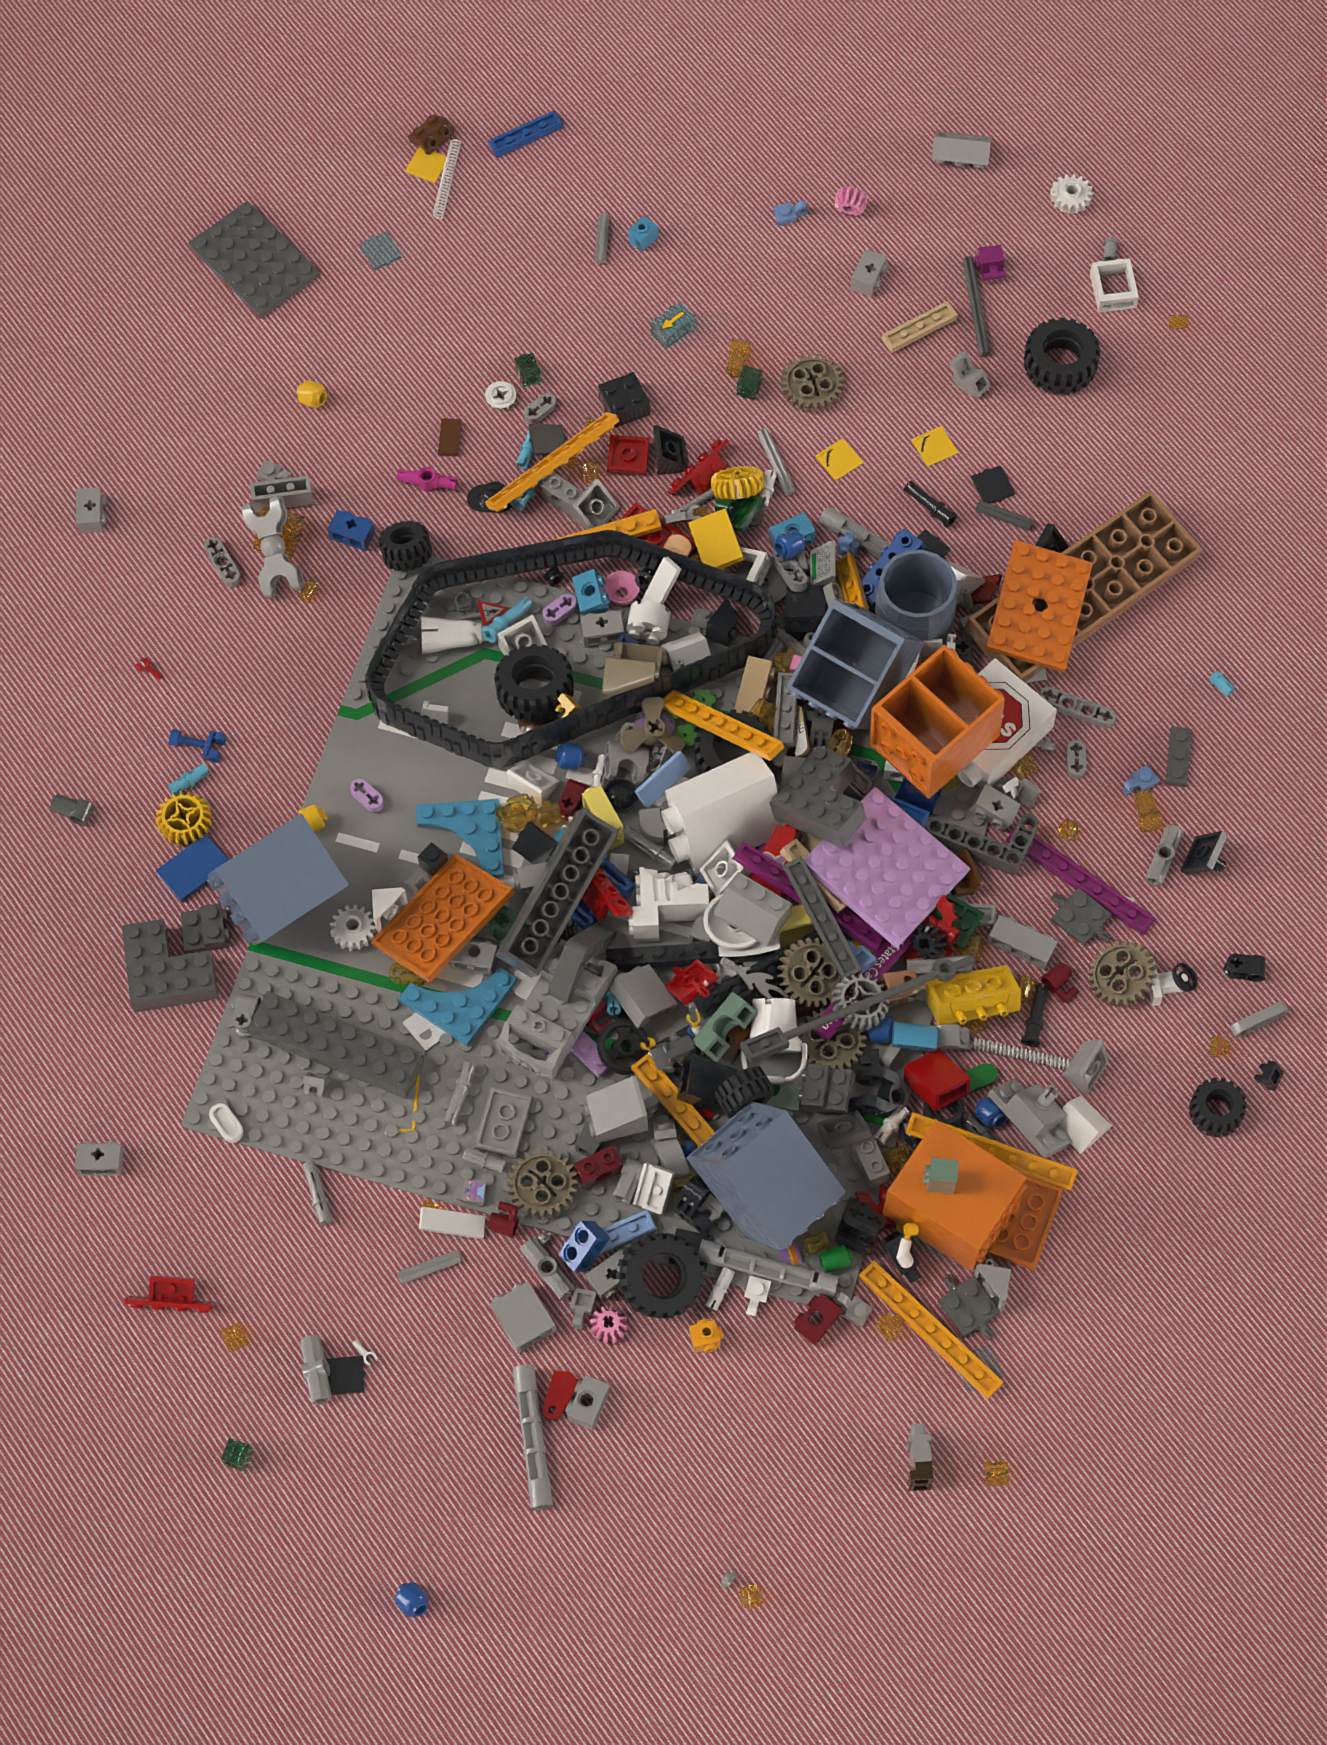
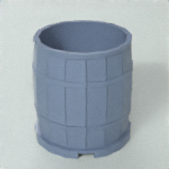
M909 550L894 556L884 566L876 591L875 615L921 641L942 639V646L946 645L947 636L952 634L954 629L957 603L956 575L949 563L939 555L925 550Z

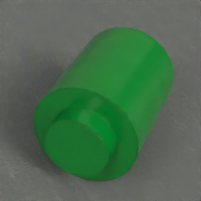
M845 1245L818 1252L823 1272L826 1273L850 1266V1261H853L852 1252Z

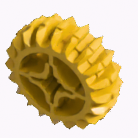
M747 465L744 467L727 468L726 470H720L712 476L711 489L713 495L722 500L749 498L764 489L765 479L763 472L754 466L749 467Z
M180 791V796L172 793V799L165 797L166 804H160V810L156 812V824L158 825V831L164 839L168 838L170 843L175 841L178 846L184 841V844L188 846V841L196 842L197 837H203L202 833H208V827L212 825L210 820L212 819V813L210 812V806L206 804L204 798L200 799L198 794L192 796L190 791L187 795ZM181 813L186 817L187 823H185L184 819L182 820Z

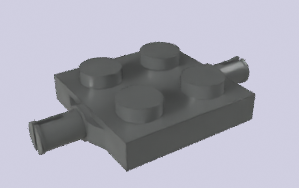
M1080 888L1066 900L1057 892L1052 895L1051 900L1060 907L1051 918V921L1083 947L1090 939L1096 936L1105 941V943L1111 939L1112 936L1103 930V926L1111 917V913Z
M951 1274L947 1275L943 1281L950 1288V1291L938 1300V1304L963 1338L972 1332L980 1330L986 1340H990V1337H994L995 1334L988 1327V1323L1000 1313L999 1309L974 1276L964 1283L957 1285Z

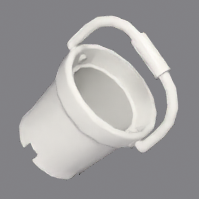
M786 998L752 1000V1007L758 1013L751 1020L750 1038L780 1027L783 1033L797 1027L795 1000ZM798 1036L788 1040L789 1048L777 1053L802 1052L800 1068L796 1073L788 1077L767 1076L771 1084L794 1081L801 1076L806 1068L807 1044L802 1043ZM741 1050V1062L744 1070L748 1068L746 1056Z

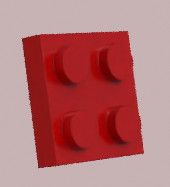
M610 435L607 473L646 476L650 438Z

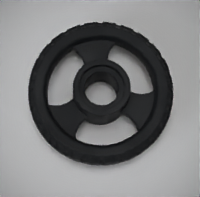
M629 1020L611 1022L600 1032L597 1040V1051L601 1062L607 1069L619 1075H631L634 1072L631 1070V1066L622 1067L615 1064V1059L625 1060L631 1057L636 1063L649 1052L644 1049L638 1050L636 1039L628 1035L631 1030L639 1037L641 1042L645 1043L646 1047L650 1046V1042L647 1039L648 1035L644 1032V1029L642 1027L637 1029L634 1023ZM612 1030H615L618 1034V1039L611 1044L610 1050H607L605 1048L606 1038ZM621 1043L626 1045L627 1052L622 1050Z

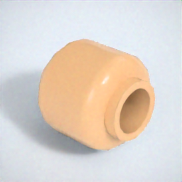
M677 534L670 536L663 547L688 556L692 549L689 540Z

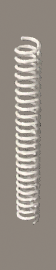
M457 139L451 140L433 210V216L437 219H443L445 212L444 209L446 208L447 197L449 196L452 184V175H454L453 172L455 171L456 160L458 159L461 142Z
M976 1037L973 1039L972 1044H970V1048H973L974 1045V1049L978 1047L980 1051L982 1048L983 1052L987 1047V1053L991 1049V1053L995 1050V1054L999 1052L1000 1055L1003 1053L1006 1056L1008 1052V1057L1012 1054V1058L1016 1055V1059L1020 1057L1023 1060L1025 1055V1061L1029 1057V1062L1033 1059V1063L1037 1060V1063L1041 1062L1042 1065H1044L1046 1060V1066L1050 1062V1067L1054 1064V1067L1056 1068L1058 1065L1059 1069L1063 1064V1070L1066 1066H1069L1070 1061L1069 1058L1066 1062L1065 1058H1062L1061 1061V1057L1059 1056L1057 1059L1056 1055L1053 1058L1052 1054L1049 1058L1048 1054L1044 1057V1053L1040 1055L1038 1051L1036 1054L1035 1050L1031 1055V1050L1027 1053V1049L1023 1052V1048L1019 1050L1018 1047L1015 1049L1014 1046L1010 1050V1045L1006 1049V1044L1002 1047V1043L998 1046V1043L995 1042L994 1044L993 1041L989 1045V1040L985 1044V1039L981 1042V1039L979 1038L977 1041Z

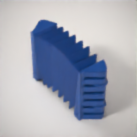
M604 858L599 867L617 888L622 897L629 898L636 884L621 872L615 864ZM581 898L570 919L574 920L576 926L584 930L593 925L594 922H599V919H597Z

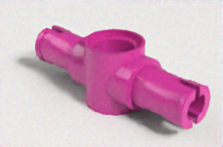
M423 467L416 471L399 469L397 473L398 482L414 483L415 486H420V489L425 492H431L439 487L453 490L457 488V477H448L435 473L431 467Z

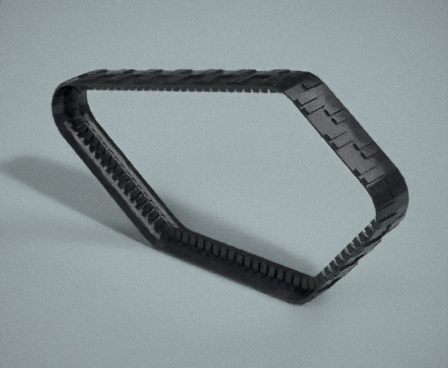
M603 530L463 558L460 557L433 564L418 575L404 603L399 607L398 613L394 616L385 637L381 639L379 646L376 648L365 674L367 696L372 703L375 716L387 726L401 730L410 736L442 747L446 751L454 752L458 756L466 757L484 766L503 768L522 760H527L541 752L560 744L562 745L564 742L577 739L579 736L615 723V721L629 715L641 712V703L645 698L661 697L663 699L672 690L684 694L691 689L744 668L748 656L762 659L776 638L777 614L772 595L761 585L616 530ZM605 557H615L643 567L649 565L648 569L654 571V569H658L663 558L669 557L681 568L676 580L745 605L754 610L760 619L758 632L749 640L659 676L655 682L604 699L601 702L592 704L582 710L503 742H486L484 739H477L472 734L467 735L465 731H457L458 729L455 727L450 728L448 724L443 722L440 724L436 719L431 720L426 715L421 716L419 712H411V709L407 707L404 709L402 705L395 704V702L387 697L384 691L386 678L383 676L387 677L390 673L387 668H392L395 664L391 660H397L399 654L396 652H401L404 648L401 643L406 644L408 637L405 635H411L413 630L410 627H415L418 623L414 619H420L422 615L419 610H425L427 605L424 602L429 603L435 592L449 587Z

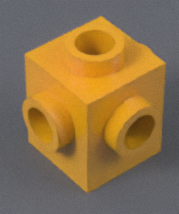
M702 1319L697 1321V1324L689 1326L694 1353L701 1351L710 1353L716 1351L717 1347H720V1339L724 1338L721 1326H716L715 1320Z

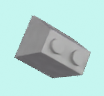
M637 1076L629 1077L586 1096L587 1103L583 1104L586 1117H591L592 1123L589 1124L591 1136H596L597 1143L648 1131L647 1113Z

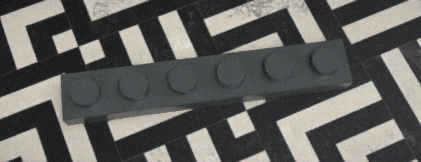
M802 856L783 865L782 867L841 979L843 980L844 977L848 978L860 972L862 969Z

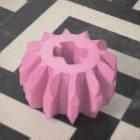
M843 186L836 193L835 207L838 208L839 212H844V214H849L850 216L853 214L857 216L863 213L866 208L867 195L864 194L863 190H858L857 187Z
M602 1306V1313L595 1311V1318L590 1319V1324L593 1325L591 1333H597L595 1336L596 1340L604 1337V1344L608 1343V1339H612V1342L616 1343V1336L622 1339L624 1337L622 1331H627L628 1329L627 1325L624 1324L627 1322V1317L621 1316V1309L614 1313V1306H610L609 1311H606V1308ZM608 1322L609 1324L610 1322H613V1327L610 1328V1326H608V1328H606L605 1323Z

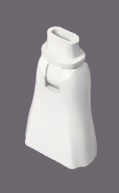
M421 616L422 654L473 646L478 644V640L479 644H482V641H487L481 632L484 626H481V623L469 620H448Z

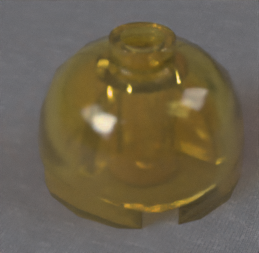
M528 794L513 796L506 800L508 804L504 807L499 805L496 810V817L499 823L507 831L513 833L522 832L528 822L535 824L538 819L537 804L532 795L529 797Z

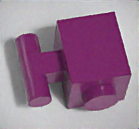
M1001 245L979 247L974 261L975 266L979 267L983 281L1006 278V270H1003L1005 260Z

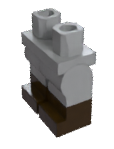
M924 1423L911 1424L910 1435H908L906 1451L910 1453L909 1463L913 1467V1471L909 1473L908 1491H925L932 1488L933 1467L930 1447L932 1440L931 1434H926Z

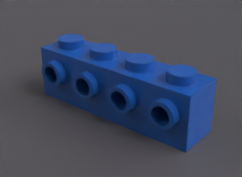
M906 528L895 534L892 544L883 549L880 559L876 563L871 564L867 571L868 574L864 579L861 578L867 603L874 609L876 591L884 566L898 554L909 550H924L926 548L923 541Z

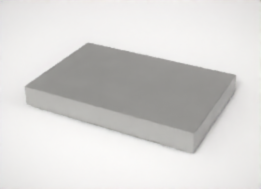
M491 1087L474 1149L516 1159L533 1097Z

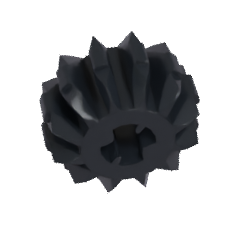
M934 923L922 924L912 932L914 936L911 937L910 941L914 945L911 949L917 950L916 956L922 955L923 960L935 959L945 951L943 947L946 946L947 942L943 938L946 934L940 933L941 927L935 928Z

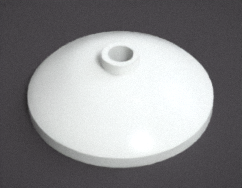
M723 893L715 897L708 904L703 918L704 929L708 937L715 944L726 949L738 950L748 948L758 942L739 929L732 928V925L714 915Z

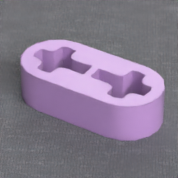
M564 594L544 608L543 621L550 626H555L576 610V598L572 594ZM564 602H567V603H570V602H571V606H568V605H565V606H564ZM548 614H555V618H553L552 616L548 618Z
M364 779L352 781L350 791L353 798L368 811L373 813L379 812L384 805L381 794ZM356 787H363L365 794H363L360 790L356 792ZM369 797H370L373 801L377 800L378 804H374V803L371 804V803H370V800H369Z

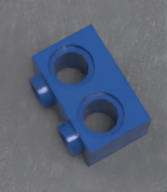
M580 1221L574 1227V1231L569 1239L564 1242L563 1248L558 1255L574 1272H588L610 1237L595 1221Z

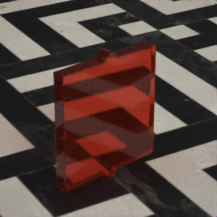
M1001 574L982 577L986 582L971 593L973 605L989 603L995 599L996 593L1000 589Z

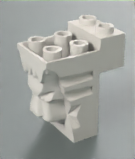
M639 867L640 875H635L637 906H632L634 912L631 916H628L629 935H634V943L659 942V922L695 921L700 915L704 914L709 904L708 884H693L692 877L687 872L671 875L666 872L658 873V870Z

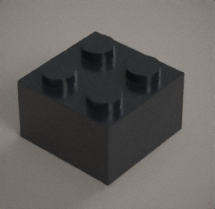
M634 372L598 385L599 400L605 412L616 414L619 419L614 428L650 415L649 400Z

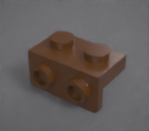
M434 114L429 116L421 126L416 127L408 136L410 143L421 146L425 154L430 155L450 138L454 131L446 117Z
M963 849L956 856L971 869L951 890L953 897L973 895L983 885L973 858L968 849Z

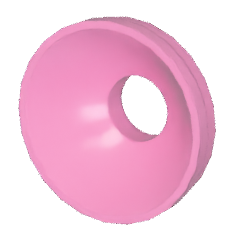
M616 571L605 579L606 585L604 589L612 604L625 606L637 599L640 587L636 585L635 575L632 573ZM624 589L628 594L620 598L616 595V592Z

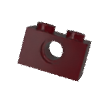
M611 1145L574 1163V1167L584 1190H587L620 1174L623 1162L614 1145Z
M822 1293L819 1297L814 1295L807 1304L810 1307L805 1314L801 1312L793 1322L796 1324L794 1330L814 1346L817 1345L843 1312L841 1308ZM813 1313H820L823 1316L820 1324H813L810 1321Z

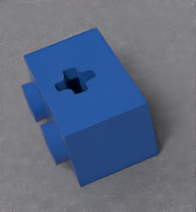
M337 510L327 528L329 539L363 551L367 550L375 534L374 522L366 517L354 516L348 511Z

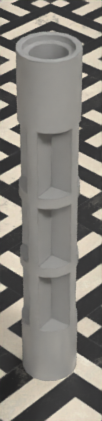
M830 506L820 516L819 523L842 537L846 536L847 530L855 532L854 541L859 543V548L864 549L879 559L883 549L891 545Z
M702 1239L698 1252L702 1258L701 1262L746 1272L749 1275H757L778 1281V1283L805 1288L808 1291L822 1293L833 1298L840 1277L819 1270H810L788 1264L785 1261L781 1262L766 1258L756 1253L752 1254L729 1248L727 1245Z
M524 1364L513 1368V1377L520 1416L523 1453L527 1469L530 1506L532 1511H542L552 1508L553 1501L547 1470L546 1449L544 1448L534 1365Z

